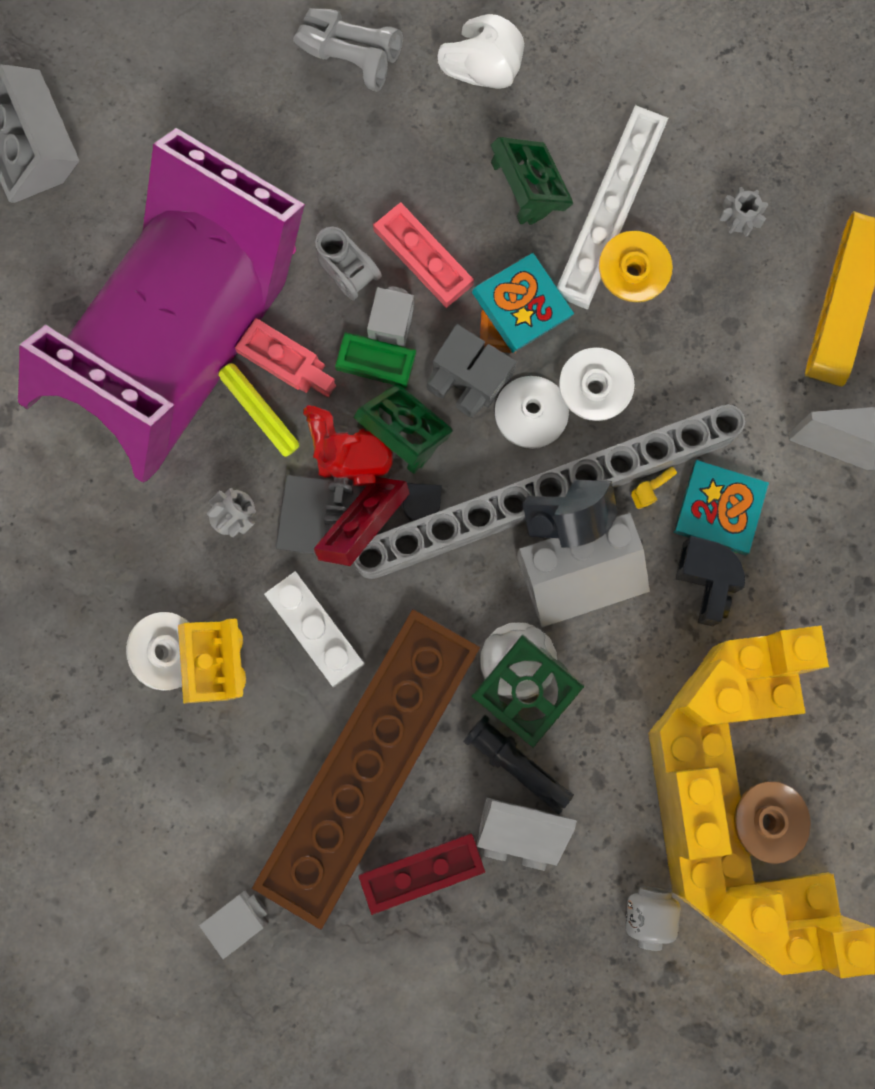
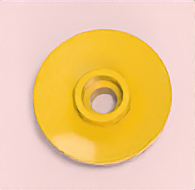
M627 231L616 235L605 245L599 259V273L606 288L618 298L629 302H644L655 298L666 288L672 275V259L666 246L655 236L642 231ZM627 268H636L639 275L633 276L629 274Z

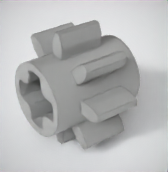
M739 187L735 198L730 195L726 196L722 204L726 210L723 211L719 219L720 221H726L727 226L730 228V234L734 231L743 232L746 237L750 234L753 226L761 228L766 218L761 214L765 212L768 203L762 202L758 195V190L754 192L744 191L742 187Z
M229 488L225 493L219 490L209 500L212 508L207 512V515L209 516L211 526L218 533L234 537L238 532L244 534L255 524L251 519L256 513L254 502L245 492L233 490V488Z

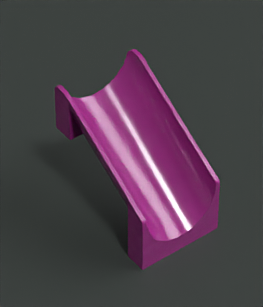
M177 128L153 143L142 233L67 338L49 326L44 325L19 345V405L29 409L42 396H59L79 404L95 415L116 436L129 457L134 477L143 483L148 481L165 461L175 443L219 381V371L231 363L237 355L235 347L255 318L259 320L263 318L284 287L305 204Z

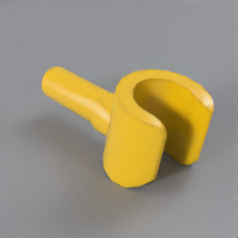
M670 467L651 481L639 484L631 492V497L637 509L644 508L657 501L653 490L659 488L677 474L674 467Z

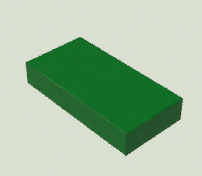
M345 332L335 369L336 371L391 385L399 384L403 388H407L416 358V350Z

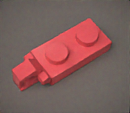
M255 318L235 347L238 354L297 390L300 389L307 393L312 387L317 392L329 397L336 387L335 379L322 371L325 364L318 359L316 354L259 319Z

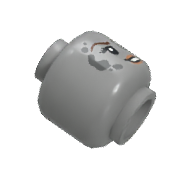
M650 886L639 887V892L629 896L627 901L625 930L629 936L638 940V947L651 951H661L663 944L672 943L678 938L681 906L676 899L672 898V892L669 890Z

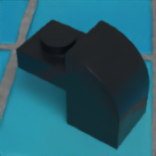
M574 480L565 497L528 496L522 504L530 537L559 538L561 548L578 547L599 539L608 532L618 514L612 481Z
M690 536L683 542L675 579L705 586L698 623L713 627L721 623L722 618L726 619L729 615L732 597L728 596L727 592L736 593L745 588V574L742 564L729 548L720 543Z

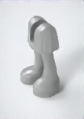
M309 8L303 19L304 25L298 28L293 37V42L307 53L322 60L335 57L356 64L363 70V80L366 87L372 91L379 92L386 80L388 62L394 63L400 54L403 42L402 32L394 27L373 29L349 24L342 21L340 11ZM341 39L356 41L365 44L370 48L350 44L348 42L342 41Z

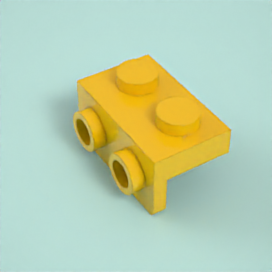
M226 619L221 622L182 623L178 625L183 703L228 701L242 697L246 684V674L241 667L240 650L243 645V636L241 630L238 629L237 619Z

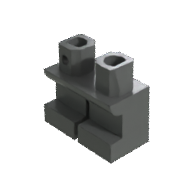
M456 324L433 360V372L427 383V390L437 397L444 399L451 387L455 386L464 392L457 401L456 408L468 417L473 418L483 406L489 408L497 393L513 376L517 361L490 344L484 349L485 341Z

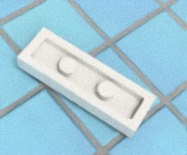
M296 571L264 594L332 687L337 686L365 665Z

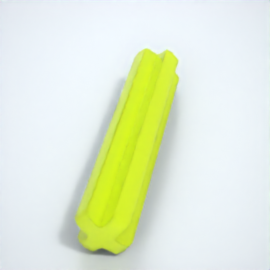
M229 363L218 373L221 381L280 453L287 457L299 448L298 440L238 367L233 363Z

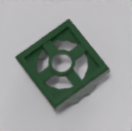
M498 137L491 144L494 152L491 164L494 170L502 168L521 208L516 216L520 224L528 221V224L532 225L545 218L552 211H566L573 205V200L544 142ZM531 166H533L538 171L541 178L537 177L534 174V172L531 169ZM525 178L536 186L539 194L531 192Z
M395 384L358 408L353 417L358 421L357 427L359 429L370 431L407 462V469L413 474L419 468L424 467L438 446L448 440L454 431L399 384ZM384 412L391 416L392 423L390 425L381 419ZM398 415L409 418L415 426L406 425L399 419ZM400 433L413 434L423 444H411Z
M522 634L471 697L534 748L585 685L570 674L562 662L554 659L550 652L542 647L539 648ZM522 661L542 664L533 676L525 675L520 677L509 668L513 664ZM551 672L558 686V696L555 705L543 696L544 689L542 683ZM501 678L512 686L511 694L513 700L509 705L500 701L498 695ZM531 680L538 686L539 696L534 702L525 703L517 697L516 687L521 681ZM536 706L545 716L533 721L523 720L517 713L522 707L531 708Z

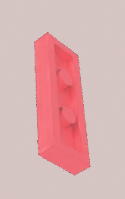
M401 202L373 224L374 232L446 308L474 285V279Z

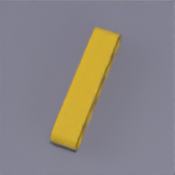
M853 211L846 223L807 361L806 377L843 387L851 374L875 286V217Z

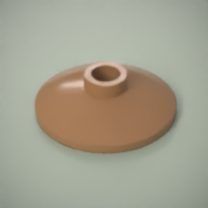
M762 782L752 786L742 795L735 810L734 824L739 842L757 860L773 864L787 862L795 858L808 841L811 829L809 810L799 793L786 784ZM764 815H768L770 818V825L767 829L763 827Z

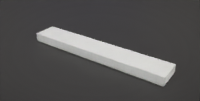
M635 105L558 283L557 289L567 302L588 310L601 279L599 259L602 250L622 230L668 121L667 117Z

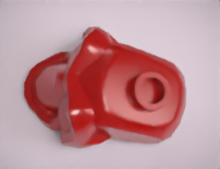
M307 405L303 409V415L307 417L306 421L308 422L313 439V458L317 459L319 476L349 478V480H353V486H366L368 484H376V477H381L388 473L393 463V451L370 431L366 432L365 429H360L359 432L353 435H349L348 432L336 433L333 416L330 411L312 405Z

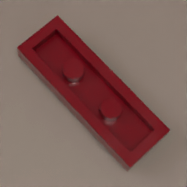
M376 477V484H368L314 547L318 561L351 566L410 494L407 482Z
M469 833L361 873L358 877L371 915L486 872L473 835Z

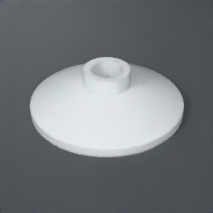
M588 348L574 354L565 363L559 379L560 394L566 406L579 417L592 421L608 420L619 415L631 401L635 386L634 376L628 363L617 353L604 348ZM592 383L598 384L601 387V392L597 394L592 393L588 385Z
M524 376L511 381L502 389L495 404V420L500 432L511 443L523 448L535 449L553 443L565 430L569 418V408L561 397L559 387L548 379L538 376ZM535 403L539 406L540 411L532 414L527 411L526 405Z
M158 612L144 617L133 627L127 640L126 655L133 674L143 684L156 690L166 691L182 687L178 625L189 622L177 614ZM156 646L160 647L164 652L162 660H159L155 655Z

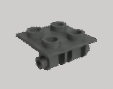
M287 475L276 549L315 554L314 547L360 495L362 486H353V483H349V478L334 477L333 481Z

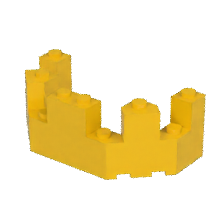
M822 625L780 630L767 636L722 642L710 649L703 662L672 700L669 708L648 733L672 892L761 963L781 975L825 970L841 979L875 974V927L841 915L834 874L827 872L754 882L750 854L742 847L735 831V810L741 796L729 723L806 713L799 674L829 667Z

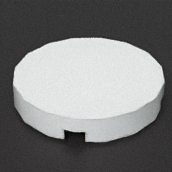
M509 623L497 628L486 639L480 653V670L484 679L489 676L522 634L539 648L542 647L550 652L552 657L557 660V652L551 639L540 629L528 623ZM522 661L513 664L509 668L520 677L525 675L533 676L542 664ZM552 672L542 683L543 689L551 683L554 677ZM501 678L498 695L513 700L511 694L512 686ZM524 680L517 685L516 694L520 700H526L538 695L539 688L535 682Z

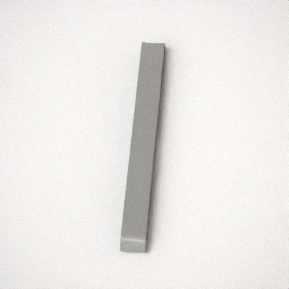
M729 404L721 405L376 535L354 561L355 567L364 578L376 579L525 523L524 510L520 513L509 512L504 506L505 500L514 497L524 503L528 496H542L539 488L546 484L556 487L559 497H565L574 480H576L575 474L577 472H588L593 477V481H612L614 489L723 448L732 443L744 429V414L736 406ZM716 420L726 421L731 427V433L719 430ZM687 432L694 435L697 440V446L685 444L681 438V433ZM653 445L658 447L662 451L663 458L658 460L651 458L646 452V446ZM615 458L624 460L628 465V471L624 473L615 471L610 461ZM473 511H482L488 516L489 522L485 526L477 527L470 523L468 516ZM439 524H446L452 528L454 534L448 540L442 541L434 537L432 530ZM405 537L413 538L417 542L418 547L411 554H403L396 548L399 540ZM367 551H377L382 556V559L376 567L367 568L361 564V557Z

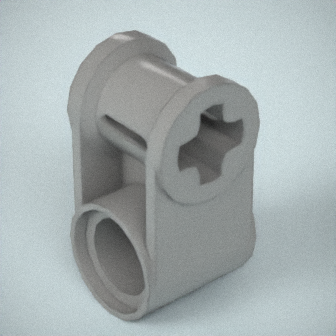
M334 226L326 227L317 234L315 244L318 262L349 299L354 301L362 288L372 280L378 281L382 277L379 268L373 260L361 251L340 228ZM329 245H338L342 248L336 254H328L324 251Z

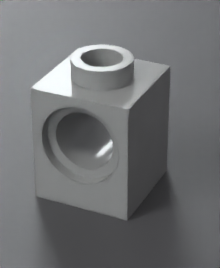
M377 287L367 327L368 338L405 347L414 312V295L399 287H388L387 289Z
M243 891L199 926L222 959H225L268 924L264 917L268 914V911L257 895L249 896L246 891Z

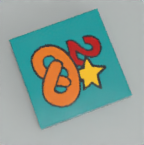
M534 253L487 279L472 290V294L512 353L574 315V312Z
M696 460L691 470L673 533L688 538L693 536L714 541L726 546L732 552L745 556L748 555L769 482Z

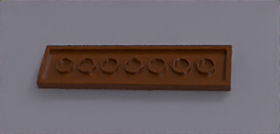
M412 609L251 889L322 930L480 649L479 646Z

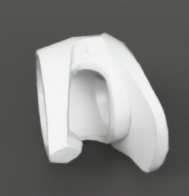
M487 14L469 19L463 25L462 35L470 39L455 43H444L440 46L438 64L446 75L472 85L501 89L511 86L520 69L524 51V40L520 31L509 20L498 15ZM484 27L483 32L480 34L479 28Z

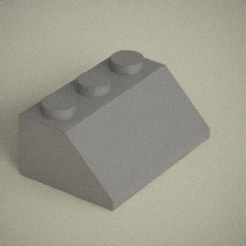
M0 64V182L8 201L16 203L64 183L79 163V158L41 71Z
M631 513L616 517L608 532L591 543L578 547L561 548L559 538H551L520 548L516 556L541 628L650 592L644 549Z

